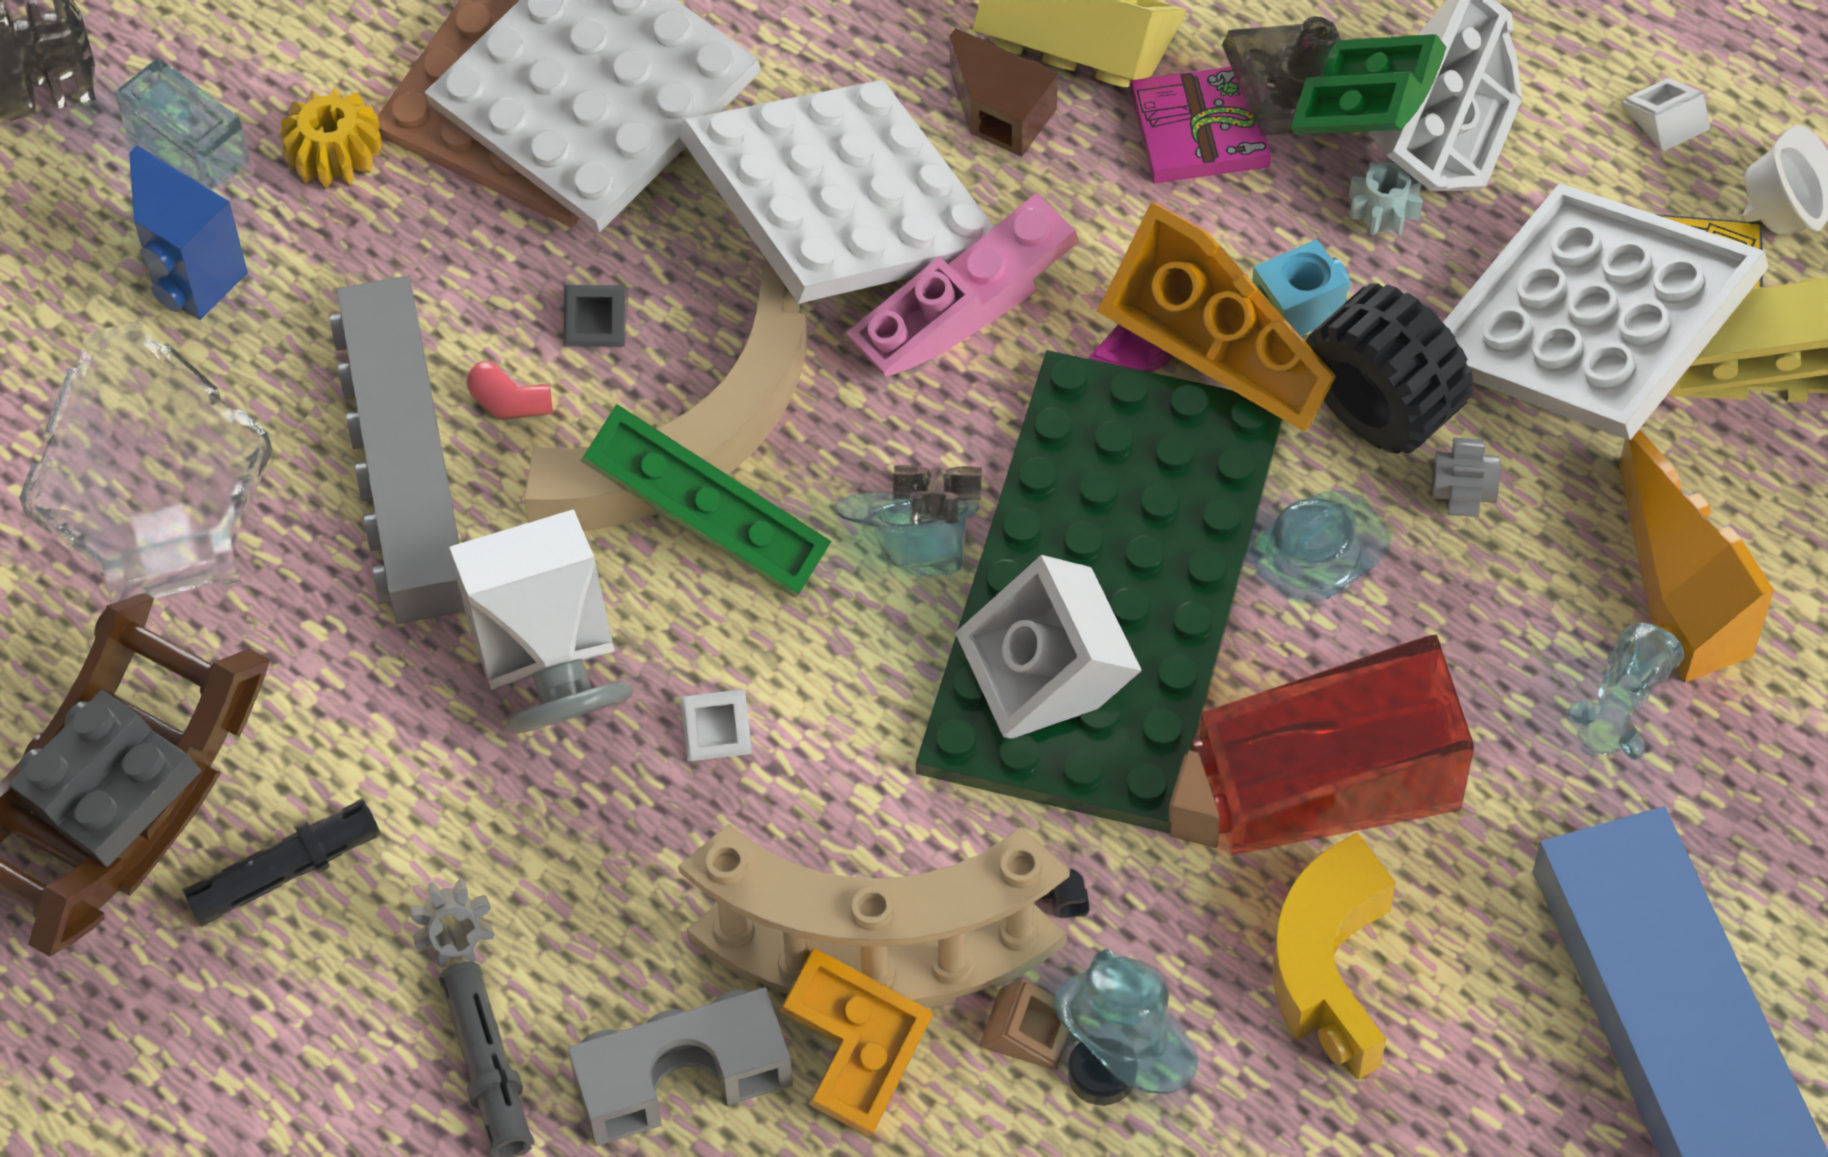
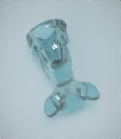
M1646 623L1631 624L1623 630L1615 642L1614 650L1608 656V663L1611 666L1601 681L1598 702L1576 701L1566 712L1568 720L1577 724V734L1581 741V750L1584 754L1594 755L1597 753L1609 755L1623 750L1630 759L1638 760L1645 749L1643 736L1634 726L1630 716L1636 713L1649 698L1651 688L1656 687L1658 683H1665L1673 669L1678 668L1684 660L1685 653L1682 643L1672 633Z

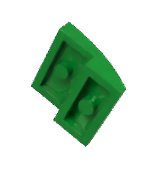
M1437 34L1333 40L1322 77H1308L1305 80L1291 130L1296 135L1401 130L1416 114L1427 97L1447 47Z

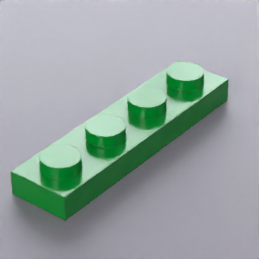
M618 404L615 405L580 460L795 597L800 594L832 542Z

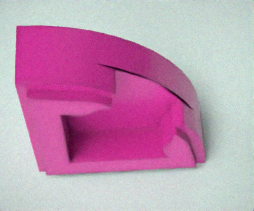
M1118 324L1089 356V359L1153 372L1166 365L1174 356Z

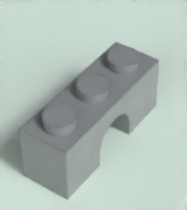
M766 987L751 992L747 990L729 991L718 996L711 1004L685 1012L677 1009L663 1011L651 1017L645 1024L619 1032L612 1029L597 1031L585 1037L580 1044L568 1047L573 1076L595 1146L662 1126L656 1089L667 1074L679 1068L697 1067L710 1072L720 1083L728 1106L793 1086L791 1058Z

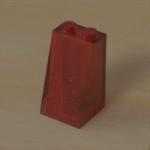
M1437 634L1424 636L1204 711L1201 714L1199 739H1193L1190 743L1191 751L1199 753L1206 776L1209 777L1220 818L1219 834L1225 833L1231 856L1460 811L1475 747Z

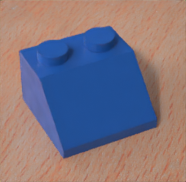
M137 145L129 153L133 215L142 247L140 253L147 264L153 284L151 291L155 298L170 311L178 312L180 309H183L201 320L248 273L230 201Z

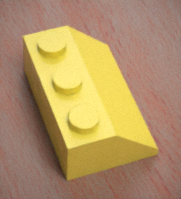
M980 0L972 30L989 35L991 42L1008 52L1022 54L1025 46L1044 52L1042 62L1048 65L1075 70L1077 63L1096 68L1095 78L1100 81L1129 87L1131 79H1146L1153 75L1181 25L1186 9L1159 0Z

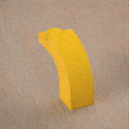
M1356 832L1333 845L1314 859L1298 876L1289 890L1278 922L1273 958V983L1281 1014L1295 1039L1299 1040L1320 1028L1318 1030V1037L1326 1054L1337 1065L1346 1063L1359 1080L1381 1067L1386 1037L1342 980L1334 955L1348 937L1391 912L1396 881Z

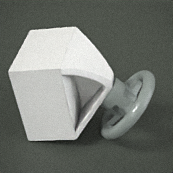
M574 509L449 547L471 637L491 690L533 677L540 696L541 705L518 712L508 718L507 728L510 732L519 734L612 706L632 696L633 687L627 681H618L591 688L583 663L585 660L614 652V646L594 555Z

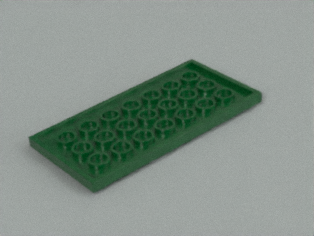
M1046 350L958 629L1040 555L1092 568L1142 671L1098 709L1011 739L1003 737L956 636L916 760V774L1170 834V800L1184 754H1188L1189 750L1193 751L1283 419L1230 389Z

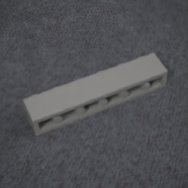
M410 275L337 288L341 313L330 314L329 317L336 351L347 349L349 357L348 362L338 363V371L344 400L356 398L358 411L346 413L353 450L360 448L365 450L366 461L355 463V470L361 500L373 498L375 513L364 514L363 517L370 552L382 550L384 565L372 567L379 604L392 603L396 624L465 612L449 549L450 546L460 543Z

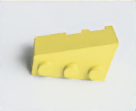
M1815 277L1798 283L1770 287L1754 286L1669 391L1668 396L1748 400L1749 390L1787 392V402L1807 403L1808 393L1828 394V278Z

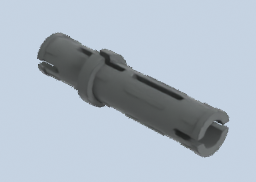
M475 962L454 964L443 970L441 973L442 977H439V983L444 991L456 1036L471 1081L467 1086L469 1101L473 1107L480 1111L492 1157L522 1156L532 1149L531 1145H534L535 1141L530 1133L519 1096L523 1091L520 1075L517 1071L510 1068L499 1027L485 988L480 965Z

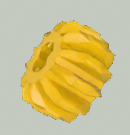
M335 86L328 96L320 97L311 90L308 103L291 102L290 116L281 119L282 151L290 169H296L297 174L301 176L304 183L319 177V181L327 190L334 177L341 176L351 186L354 177L353 170L371 173L372 158L381 155L382 140L378 131L380 130V125L373 107L365 106L358 92L343 98L342 93Z

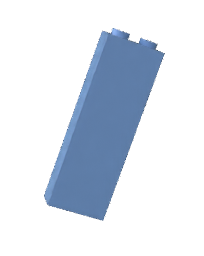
M1662 806L1540 841L1532 872L1659 1156L1828 1157V1150L1666 807Z

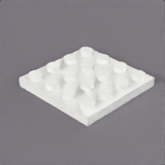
M519 0L425 91V95L431 107L600 233L686 147L679 137L684 120L721 112L761 72L757 57L677 0Z
M884 80L688 118L684 120L679 135L682 142L798 304L915 277L939 256L949 264L994 228V225Z
M1559 183L1443 323L1454 334L1455 340L1463 349L1468 359L1466 364L1472 371V382L1630 441L1766 272L1768 263L1764 250Z

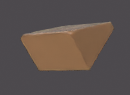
M1189 750L1188 754H1184L1169 804L1170 834L1174 838L1217 848L1220 821L1218 809L1199 753Z
M1021 978L999 990L979 1046L1055 1070L1062 1056L1077 1009L1026 979Z

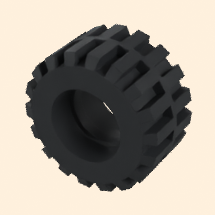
M1379 283L1369 284L1366 288L1362 287L1309 334L1306 339V343L1336 375L1324 398L1325 403L1335 416L1357 436L1362 437L1369 444L1379 449L1383 447L1389 453L1399 454L1404 452L1408 454L1414 452L1467 404V400L1472 396L1473 388L1470 384L1473 381L1472 371L1466 364L1468 359L1463 349L1455 340L1454 334L1429 307L1427 308L1408 292L1404 294L1397 287L1388 284L1383 287Z

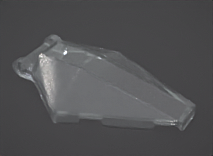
M129 322L88 333L83 338L84 348L76 368H68L43 435L47 446L41 462L31 464L19 499L25 516L105 578L111 603L141 593H146L155 599L221 581L223 587L242 582L233 551V544L273 451L268 432L242 409L237 412L233 411L221 400L219 389L168 343L162 346L159 345L144 331L142 324Z

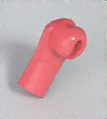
M491 361L478 362L472 367L467 376L466 385L470 395L497 419L504 420L553 414L550 383L518 387L496 363Z

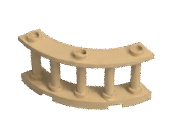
M730 823L678 865L679 873L706 895L717 901L715 906L687 928L688 940L713 961L738 977L757 986L761 983L787 994L814 947L923 1007L931 1008L954 1003L957 997L980 991L989 986L997 988L1011 982L1040 965L1067 944V933L1037 907L1034 902L1070 876V869L1023 827H1019L1001 842L982 853L955 865L903 877H848L804 867L767 851L749 840Z

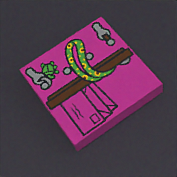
M1247 64L1132 80L1131 94L1153 183L1270 167L1271 153Z

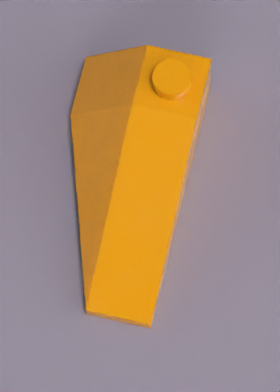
M1156 202L1150 203L1097 312L1300 430L1308 431L1336 375L1206 230Z
M1639 429L1630 441L1625 439L1619 461V469L1653 626V644L1662 662L1666 665L1674 664L1684 682H1688L1753 657L1774 589L1743 540L1731 527L1719 531L1707 518L1710 515V504L1699 493L1687 497L1681 491L1677 469Z

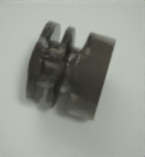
M0 0V124L36 115L34 87L46 85L58 109L67 107L61 81L74 78L81 102L85 103L96 100L94 93L96 64L81 10L73 0H52L55 9L41 12L38 0H25L26 16L14 18L6 0Z

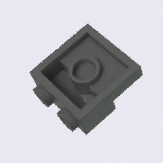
M102 689L90 702H79L69 710L65 718L64 728L43 749H33L22 757L18 764L17 775L8 785L34 815L108 868L202 770L187 753L154 732L137 712Z

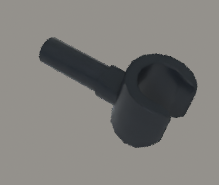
M1070 869V876L1040 898H1051L1053 913L1059 918L1085 916L1090 910L1084 879L1074 869Z

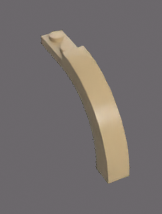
M765 257L753 327L745 348L735 365L722 382L702 401L676 419L656 428L727 475L740 466L762 444L779 422L795 392L802 374L808 348L806 313H799L800 303H797ZM533 447L524 495L528 523L574 509L582 530L586 531L626 524L661 513L582 463L580 460L589 447Z

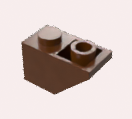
M957 28L950 34V73L970 133L1022 157L1057 110L1058 73L1047 69L1037 61L1026 60L997 47L986 38L975 37Z

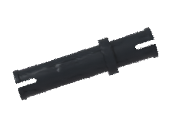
M360 798L356 802L342 808V810L311 825L304 821L294 826L295 833L283 838L281 841L222 869V871L183 888L182 891L197 917L201 928L233 909L271 892L298 876H302L314 869L317 873H320L330 868L329 861L359 845L361 846L374 838L380 837L379 827L364 799Z

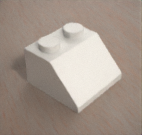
M1040 555L955 632L1003 737L1012 739L1096 710L1142 671L1092 568Z

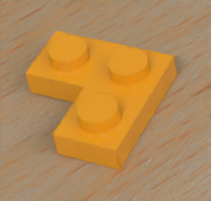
M815 947L810 951L779 1010L780 1013L839 1044L808 1105L867 1137L871 1136L935 1013Z

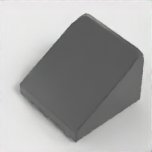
M564 285L563 346L625 347L629 289L625 285Z

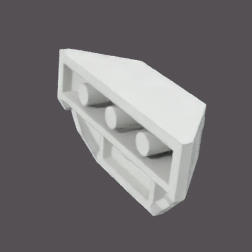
M1446 0L1418 34H1437L1447 47L1427 97L1416 114L1401 130L1370 131L1369 133L1388 158L1430 191H1475L1486 187L1521 104L1522 94L1517 55L1509 34L1514 31L1512 13L1496 0Z

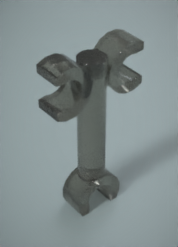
M894 465L893 498L910 499V522L912 524H921L924 519L946 520V524L954 525L958 523V500H981L982 467L959 466L946 470L936 467L929 470L922 466Z

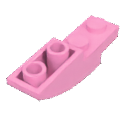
M1037 192L951 263L947 264L939 256L848 330L846 334L885 377L909 370L934 359L1035 293L1037 290L1033 279L1079 242L1076 230Z

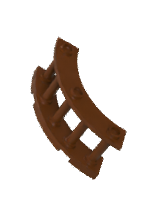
M141 593L106 606V609L102 612L95 625V640L77 679L43 733L36 735L30 741L24 755L33 749H43L64 728L65 718L69 710L79 702H90L103 689L137 712L154 732L187 753L202 771L108 868L31 813V810L8 785L17 775L18 764L0 781V843L13 833L75 868L62 878L46 885L0 859V890L33 909V916L36 919L28 945L49 957L72 945L105 920V913L99 909L119 890L130 896L141 885L192 820L221 774L220 771L211 767L221 749L228 732L240 737L260 692L270 663L269 658L249 648L212 664L145 628L154 597L146 593ZM134 652L200 687V700L184 731L115 695Z

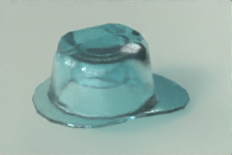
M1345 490L1324 491L1284 508L1275 519V522L1258 539L1253 556L1256 574L1292 602L1300 604L1323 602L1338 594L1353 581L1374 568L1388 553L1393 535L1363 495Z
M898 492L854 494L842 498L834 504L835 514L841 518L873 527L884 557L889 565L899 567L906 573L917 576L953 575L960 570L962 566V552L965 547L966 517L973 515L979 510L978 502L970 500L944 501Z
M1104 949L1095 955L1089 968L1084 973L1068 978L1057 989L1054 1007L1059 1021L1071 1034L1082 1041L1110 1072L1127 1085L1147 1093L1169 1094L1185 1088L1196 1075L1199 1057L1195 1044L1169 1011V993L1164 979L1150 965L1141 960L1117 956L1111 950Z

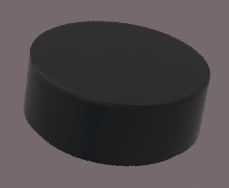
M1094 1035L1079 1042L1072 1050L1068 1062V1079L1071 1088L1082 1100L1094 1105H1112L1126 1098L1135 1085L1137 1074L1136 1057L1132 1049L1121 1039L1110 1035Z

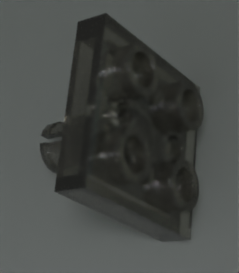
M1313 16L1307 18L1303 24L1228 30L1222 48L1262 136L1294 133L1291 130V125L1306 78L1322 77L1326 60L1333 46L1336 45L1338 40H1341L1333 21ZM1267 84H1274L1275 87L1268 86Z

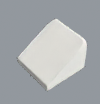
M1671 78L1664 79L1622 100L1623 107L1661 151L1670 149L1710 129L1704 93Z
M745 689L680 697L687 761L752 754Z

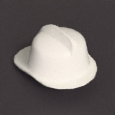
M1795 125L1787 129L1774 143L1770 151L1748 167L1745 172V186L1750 202L1742 214L1744 221L1761 220L1771 232L1777 235H1786L1808 228L1817 232L1823 228L1828 220V150L1819 137L1807 127Z

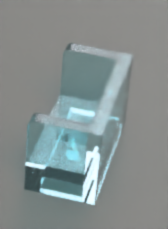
M159 57L115 91L126 134L154 156L212 191L250 161L240 118Z

